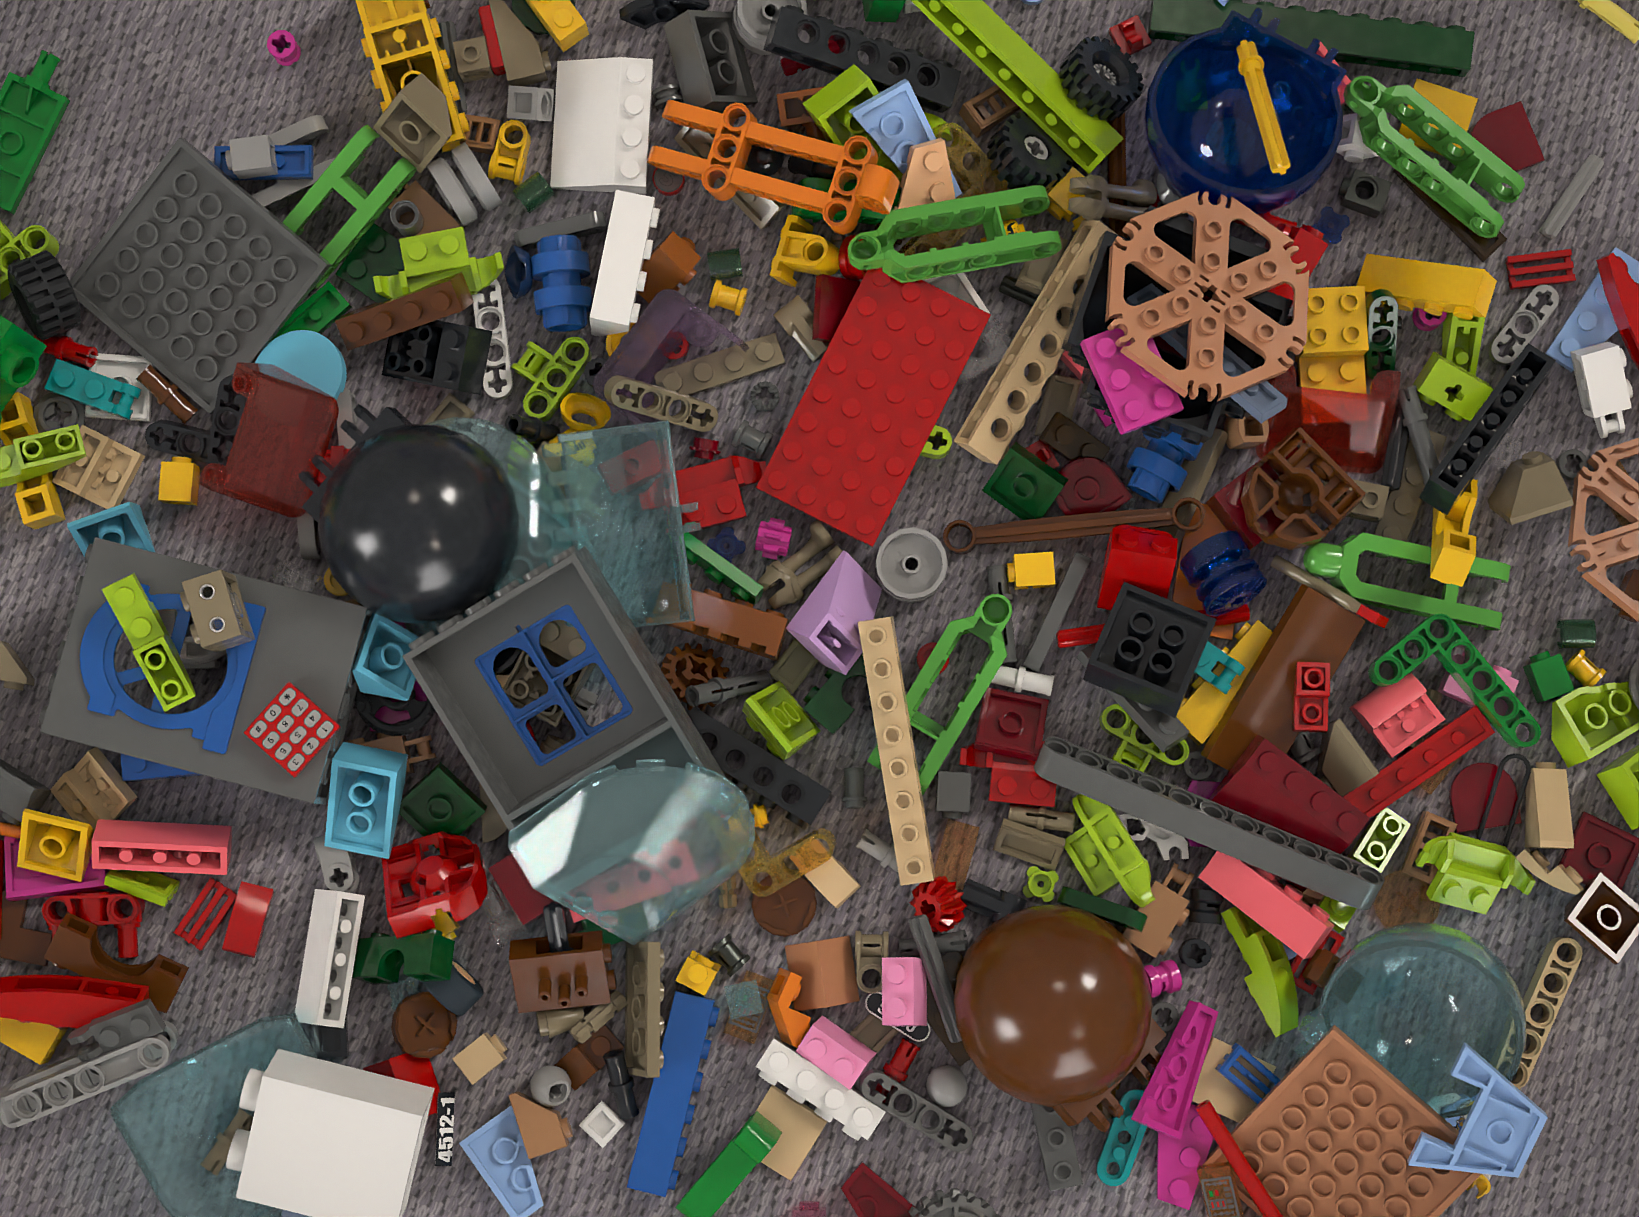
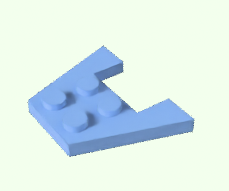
M1464 1042L1450 1071L1451 1076L1481 1089L1454 1144L1452 1145L1421 1131L1407 1160L1408 1166L1518 1178L1546 1123L1547 1114Z

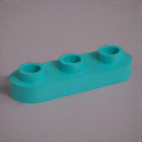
M1130 1089L1121 1096L1119 1104L1125 1110L1124 1114L1120 1118L1113 1117L1098 1157L1096 1173L1100 1180L1109 1186H1119L1128 1179L1147 1126L1131 1120L1134 1112L1129 1107L1132 1100H1141L1144 1093L1143 1090ZM1121 1131H1128L1130 1133L1128 1142H1119L1118 1134ZM1110 1162L1118 1164L1119 1169L1117 1173L1109 1174L1106 1167Z

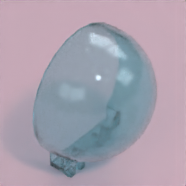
M1409 922L1393 925L1361 939L1340 958L1325 983L1320 1006L1303 1017L1298 1031L1306 1039L1301 1041L1294 1050L1299 1057L1307 1054L1330 1028L1335 1025L1444 1119L1463 1116L1469 1113L1481 1089L1451 1076L1450 1071L1464 1042L1511 1082L1520 1066L1526 1044L1525 1006L1517 983L1502 960L1480 940L1459 929L1438 923Z

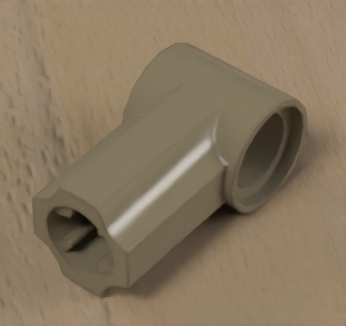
M797 295L773 314V316L782 325L790 337L793 336L808 358L815 363L824 356L830 343L812 340L814 314L801 297Z

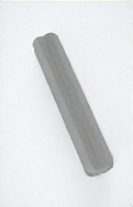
M1590 154L1541 226L1540 233L1549 239H1554L1603 167L1604 161L1594 154Z

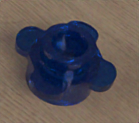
M1324 207L1320 211L1321 217L1319 221L1312 227L1324 234L1323 238L1329 240L1331 244H1338L1342 240L1341 234L1344 228L1350 225V219L1347 215L1335 213L1332 207ZM1328 223H1333L1334 227L1329 228Z
M731 527L722 528L721 533L715 539L711 538L707 542L709 548L730 563L737 554H743L746 550L745 542L737 539ZM725 543L730 545L728 549H724L723 545Z

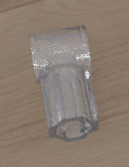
M495 879L488 881V894L481 906L489 920L487 924L496 943L500 948H503L510 944V940H518L529 934L530 929L528 925L525 926L521 923Z

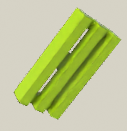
M112 869L106 874L104 881L106 886L166 907L168 900H171L173 894H176L180 884L178 880L153 871Z

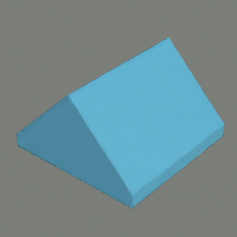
M127 502L67 523V527L84 557L89 544H93L95 537L155 552L141 507L132 502Z
M372 613L352 669L360 692L403 701L409 700L416 678L402 656L411 651L408 644L419 638V636L388 618Z

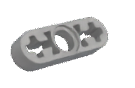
M1544 284L1535 287L1491 342L1488 352L1495 364L1506 366L1513 363L1556 309L1559 303V295L1552 286ZM1544 293L1548 294L1549 298L1547 301L1551 304L1550 306L1545 304L1536 314L1530 311L1539 301L1536 294L1540 296ZM1525 317L1530 320L1532 324L1530 333L1521 334L1516 330L1515 321L1517 318ZM1511 337L1523 342L1521 345L1518 341L1512 344L1509 348L1512 356L1506 355L1502 358L1498 355L1500 349L1497 345L1503 346Z

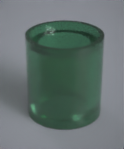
M538 171L512 190L516 198L520 199L526 207V211L529 214L555 195L552 188Z
M739 248L707 252L711 281L743 277Z
M1559 619L1556 626L1560 628V642H1557L1558 648H1594L1596 643V625L1593 619Z

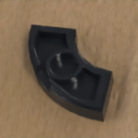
M634 0L621 8L619 14L621 20L646 30L654 24L671 21L687 10L705 11L710 4L709 0Z

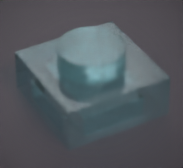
M757 979L724 986L731 1019L764 1012Z

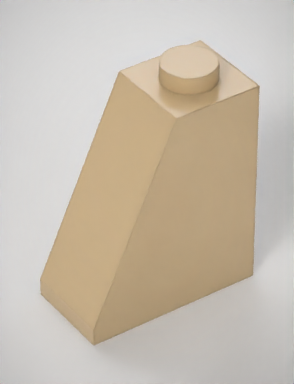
M1536 762V768H1531V774L1526 787L1525 848H1574L1566 769H1556V763Z

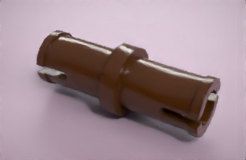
M151 365L136 378L138 382L143 384L157 398L156 402L160 406L164 404L183 424H186L198 411L177 391L178 386L167 382Z

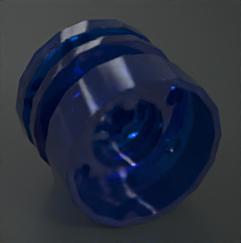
M1237 531L1222 532L1202 541L1185 554L1180 561L1179 568L1189 585L1193 588H1198L1196 590V597L1202 602V607L1209 616H1219L1243 606L1255 598L1267 585V578L1259 570L1258 563L1254 559H1248L1251 551L1241 534Z

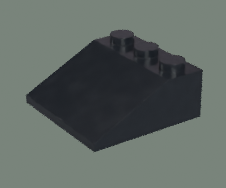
M1124 582L1088 661L1083 680L1176 718L1216 619Z

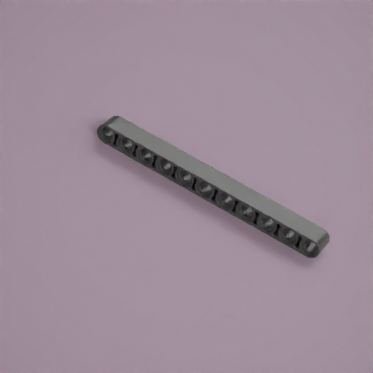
M1046 738L1035 762L1034 771L1048 781L1356 909L1369 910L1385 881L1384 876L1378 870L1061 738Z

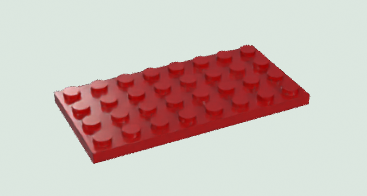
M882 268L867 270L756 489L873 548L991 314L923 280L901 283L882 272Z

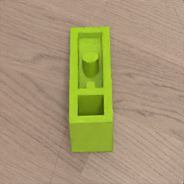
M1447 312V316L1443 321L1442 356L1476 376L1485 318L1473 316L1472 320H1465L1454 316L1453 313ZM1448 386L1446 389H1457V388H1456V387L1451 388V387Z

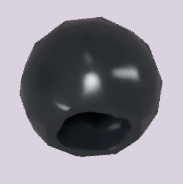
M752 145L746 165L754 173L771 176L781 169L784 153Z

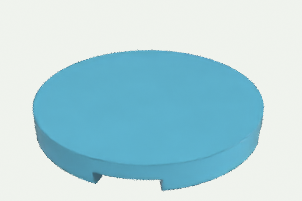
M296 330L282 334L272 340L261 351L254 363L251 373L253 398L263 413L283 425L303 426L311 424L327 415V411L335 403L340 392L343 393L347 377L346 364L339 349L328 338L317 332Z

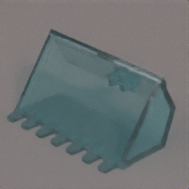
M669 420L557 434L558 443L542 445L543 457L560 456L562 471L546 473L547 486L564 484L566 499L549 502L550 513L560 514L568 512L570 526L554 529V541L556 543L572 541V546L574 545L577 550L584 546L587 547L635 627L695 621L684 533L701 530V525L696 522H687L682 525L681 512L690 513L698 510V502L680 504ZM565 621V625L567 627L573 626L571 623Z

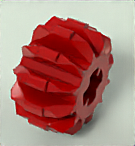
M946 875L935 876L934 881L922 882L912 890L914 898L909 903L916 910L913 916L925 914L932 932H947L953 929L965 917L962 911L967 905L961 901V896L964 892H958L956 890V881L949 882Z

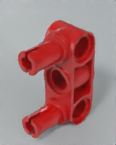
M95 890L50 897L43 904L42 915L46 925H48V930H52V939L64 918L60 917L55 910L56 903L61 901L66 905L68 913L97 926L114 924V928H117L118 958L138 956L137 927H141L142 914L145 909L144 899L123 891ZM123 899H127L133 905L131 916L121 911L120 905Z

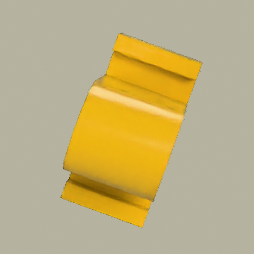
M788 214L785 225L781 229V239L776 255L771 262L770 276L780 283L791 287H796L797 281L793 279L795 271L831 276L840 269L838 262L840 249L822 236L806 233H812L814 227L801 217Z

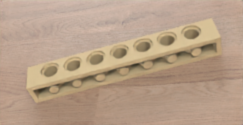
M1096 220L1082 221L954 439L956 444L981 461L997 465L1005 457L1015 433L1020 431L1025 424V416L1031 406L1039 400L1042 394V387L1048 377L1056 371L1058 360L1064 351L1061 347L1069 327L1070 312L1076 293L1074 294L1073 286L1077 282L1079 289L1085 279L1090 266V256L1094 255L1098 240L1105 231L1116 234L1102 222ZM1060 309L1062 316L1060 321L1058 322L1057 313ZM1044 337L1045 346L1043 349H1041L1040 343L1042 338ZM1028 365L1029 374L1025 378L1024 369ZM1012 392L1013 401L1008 405V396ZM996 420L997 427L995 432L992 434L991 426L992 423Z
M893 616L859 621L858 628L900 885L934 881L935 870Z

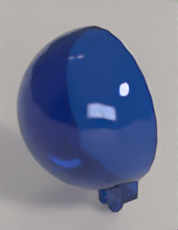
M1257 7L1250 18L1232 10L1221 27L1193 35L1172 49L1160 63L1148 89L1144 127L1150 154L1162 176L1176 192L1186 197L1199 191L1198 203L1202 194L1205 191L1209 192L1208 200L1212 205H1217V200L1221 194L1227 197V203L1231 197H1234L1250 210L1260 215L1283 208L1307 193L1331 165L1342 137L1343 111L1338 89L1345 78L1347 70L1333 63L1339 50L1332 47L1324 58L1316 54L1321 41L1315 37L1306 49L1275 33L1281 23L1279 18L1274 17L1267 28L1260 25L1259 22L1262 19L1263 10ZM1245 39L1247 42L1253 41L1255 43L1258 55L1264 60L1263 72L1291 163L1290 168L1283 175L1273 173L1270 169L1244 76L1238 70L1240 61L1236 48Z

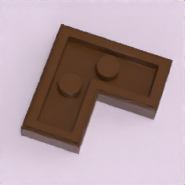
M3 890L0 958L48 966L49 961L44 959V956L52 941V933L23 928L29 899L9 902L6 899V891Z

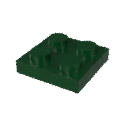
M374 223L352 249L335 273L336 276L375 303L390 300L376 293L373 277L398 275L400 271H405L399 240Z
M1015 442L982 491L1020 519H1038L1044 516L1068 482V479Z
M440 762L402 796L399 814L423 837L442 831L449 835H460L486 812L487 805Z

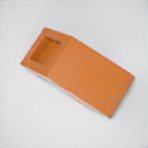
M780 967L768 993L767 1000L781 1041L798 1048L810 1029L809 1022L811 1017L789 1008L791 1002L795 1001L800 993L802 977Z

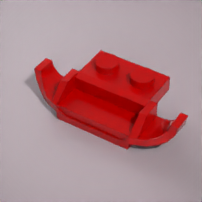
M730 455L719 460L667 472L657 479L648 490L640 494L644 510H656L676 505L683 532L686 530L689 533L746 518L747 515L739 488L760 481L767 467L766 460L758 461L743 456Z
M974 743L961 748L959 765L991 769L988 801L1055 807L1057 784L1040 777L1034 771L1036 761L973 749Z

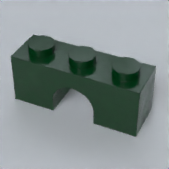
M863 652L846 675L830 668L824 675L828 680L821 689L815 685L803 699L807 703L803 710L832 735L840 729L855 711L842 696L844 683L855 676L867 679Z
M429 929L422 931V934L415 933L398 939L396 936H390L385 933H371L370 938H358L352 978L372 985L396 984L399 980L400 969L404 963L403 974L423 982L450 980L455 941L443 937L442 931Z

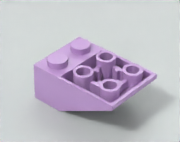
M843 550L787 625L786 629L822 665L846 675L862 654L858 622L874 619L882 588Z

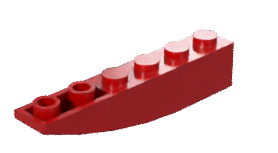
M1610 253L1596 261L1614 321L1632 360L1639 370V283L1634 282L1629 275L1628 266L1625 261L1614 253Z
M51 974L0 977V1018L14 1019L22 1023L35 1022L48 1024L56 1028L69 1027L77 1029L91 1023L93 1019L149 999V986L84 976Z

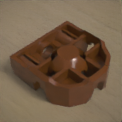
M1301 427L1293 428L1246 474L1240 499L1247 525L1265 543L1294 550L1319 543L1364 499L1366 493ZM1298 447L1299 449L1286 460L1285 457ZM1267 462L1279 475L1275 482L1260 468L1264 463ZM1310 464V468L1312 469V471L1305 468ZM1321 480L1328 483L1324 486ZM1309 493L1311 504L1310 506H1303V496ZM1344 494L1345 496L1334 507H1332V505ZM1269 508L1283 521L1271 534L1266 530H1262L1260 524L1256 521ZM1316 512L1328 526L1322 531L1309 518L1311 514Z

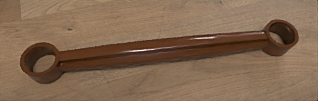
M1186 497L1177 501L1173 508L1065 515L973 527L964 520H955L945 528L943 539L951 552L964 555L971 552L976 545L1110 534L1111 530L1119 525H1131L1148 529L1176 526L1182 532L1191 533L1202 527L1205 521V510L1200 501L1195 498ZM1186 504L1196 505L1200 509V521L1194 526L1182 525L1177 519V512L1181 506ZM957 526L965 527L972 533L970 543L961 549L952 547L948 539L950 531Z

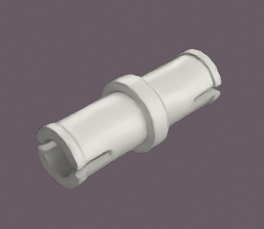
M1000 666L991 683L1015 688V691L1020 693L1022 690L1051 696L1055 676L1026 671V667L1022 666L1019 669Z

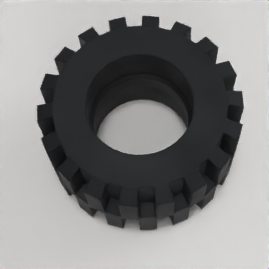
M45 250L8 265V281L12 294L25 322L34 335L44 341L80 326L81 312L75 292L61 264L50 252Z

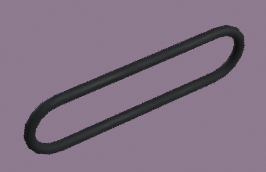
M1515 753L1504 757L1499 764L1476 839L1481 840L1504 765L1510 759H1520L1526 766V773L1502 845L1506 848L1531 774V766L1527 758Z

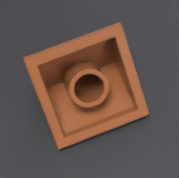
M850 936L785 946L788 971L802 977L800 993L796 1000L793 1001L794 1010L827 1008L860 1001Z

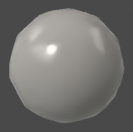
M554 1065L544 1066L537 1070L530 1080V1092L536 1103L551 1108L559 1106L567 1100L571 1092L572 1082L564 1069Z
M943 1065L934 1069L929 1074L926 1082V1091L930 1100L936 1105L945 1108L954 1107L961 1103L968 1090V1083L964 1073L951 1065Z

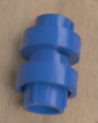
M552 235L543 237L537 243L538 254L531 257L532 277L534 280L543 283V288L534 292L535 313L543 316V326L547 331L571 332L581 330L587 325V313L591 311L593 303L592 289L588 286H582L581 279L590 275L589 254L581 251V241L576 236Z
M1174 432L1166 437L1161 436L1160 439L1143 434L1149 441L1146 449L1136 447L1126 465L1133 472L1127 487L1136 494L1161 504L1168 491L1176 493L1180 491L1188 475L1181 465L1184 460L1195 461L1204 443L1200 442L1199 445L1187 443L1180 439V434Z

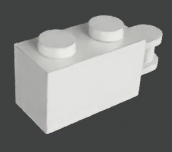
M1608 341L1571 351L1575 378L1584 414L1594 418L1601 439L1608 437V434L1612 432L1624 433L1625 424L1622 411L1632 408L1630 398L1633 397L1632 386L1629 380L1625 378L1623 368L1627 364L1622 348H1619V345ZM1611 414L1612 419L1606 421L1605 415Z

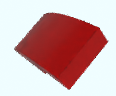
M1296 662L1293 732L1326 733L1328 731L1330 663Z
M241 881L222 950L255 958L264 931V922L274 895L273 889Z

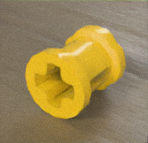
M716 280L711 293L709 307H722L735 312V315L740 316L748 289L743 287L739 290L722 285V281Z
M1580 649L1565 663L1566 669L1582 684V687H1593L1605 675L1606 670L1596 667L1585 656L1586 652Z

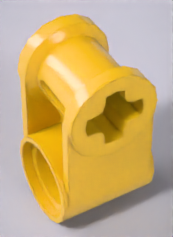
M509 120L501 126L495 150L489 163V179L499 177L514 181V185L520 186L522 184L531 144L530 134L522 122ZM511 132H522V140L516 144L508 143L507 138Z

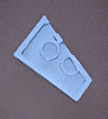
M511 1105L459 1144L509 1216L528 1217L544 1204L533 1166L528 1158Z

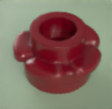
M694 437L693 445L689 446L690 450L695 451L694 457L713 460L714 454L719 455L721 453L718 451L719 441Z

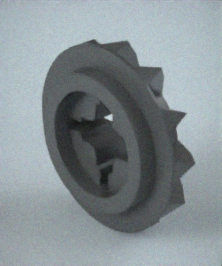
M52 392L43 396L34 409L33 416L39 433L62 428L57 421H47L57 415V404L62 412L71 414L64 419L63 427L78 424L80 429L82 425L86 424L85 408L82 403Z

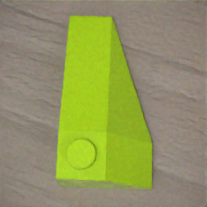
M1629 681L1606 683L1593 687H1579L1552 703L1551 740L1568 768L1591 759L1639 730V709L1631 697Z

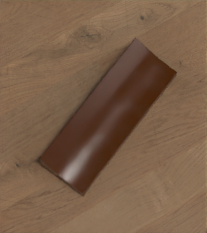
M1301 584L1206 743L1201 755L1230 771L1257 734L1287 754L1299 732H1293L1296 662L1330 663L1331 680L1366 620L1312 588Z

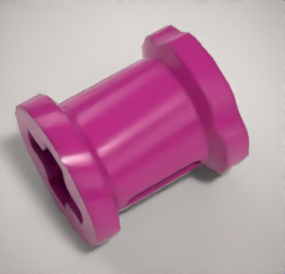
M277 30L269 36L267 48L278 64L290 66L299 60L301 49L290 32ZM285 43H288L290 48H284ZM278 48H284L283 52L280 53Z
M1415 308L1412 320L1418 329L1432 331L1445 320L1447 312H1443L1441 316L1433 315V318L1428 320L1425 317L1427 312L1423 311V309Z

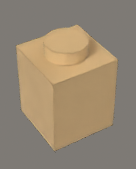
M486 1032L452 1059L473 1085L507 1059L503 1053L507 1048L496 1034L491 1037Z

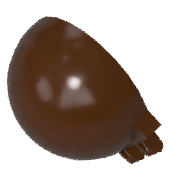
M1040 905L1027 907L1001 917L984 929L967 950L957 974L954 1005L957 1028L964 1047L979 1071L998 1089L1023 1102L1052 1107L1068 1126L1078 1125L1087 1116L1097 1129L1106 1132L1111 1124L1096 1106L1101 1102L1111 1115L1120 1118L1125 1110L1110 1092L1130 1072L1141 1084L1147 1086L1152 1075L1141 1063V1060L1145 1058L1156 1069L1162 1056L1154 1047L1166 1036V1033L1152 1018L1153 1004L1150 982L1141 958L1128 939L1109 922L1086 910L1064 905Z

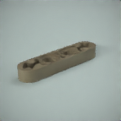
M622 375L613 376L606 382L604 387V395L607 401L619 408L696 431L707 432L716 425L718 420L716 408L701 399ZM618 388H625L632 392V398L623 394L617 395L616 390ZM648 392H653L655 397L653 404L643 408L641 403L643 396ZM675 400H680L681 410L678 414L670 416V404ZM691 410L698 413L705 412V419H697L690 415Z

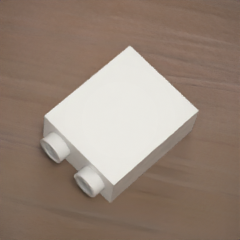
M278 1049L266 1071L253 1068L249 1070L242 1089L239 1107L254 1111V1117L250 1131L239 1128L236 1130L227 1157L226 1168L241 1172L236 1198L311 1217H403L435 1088Z

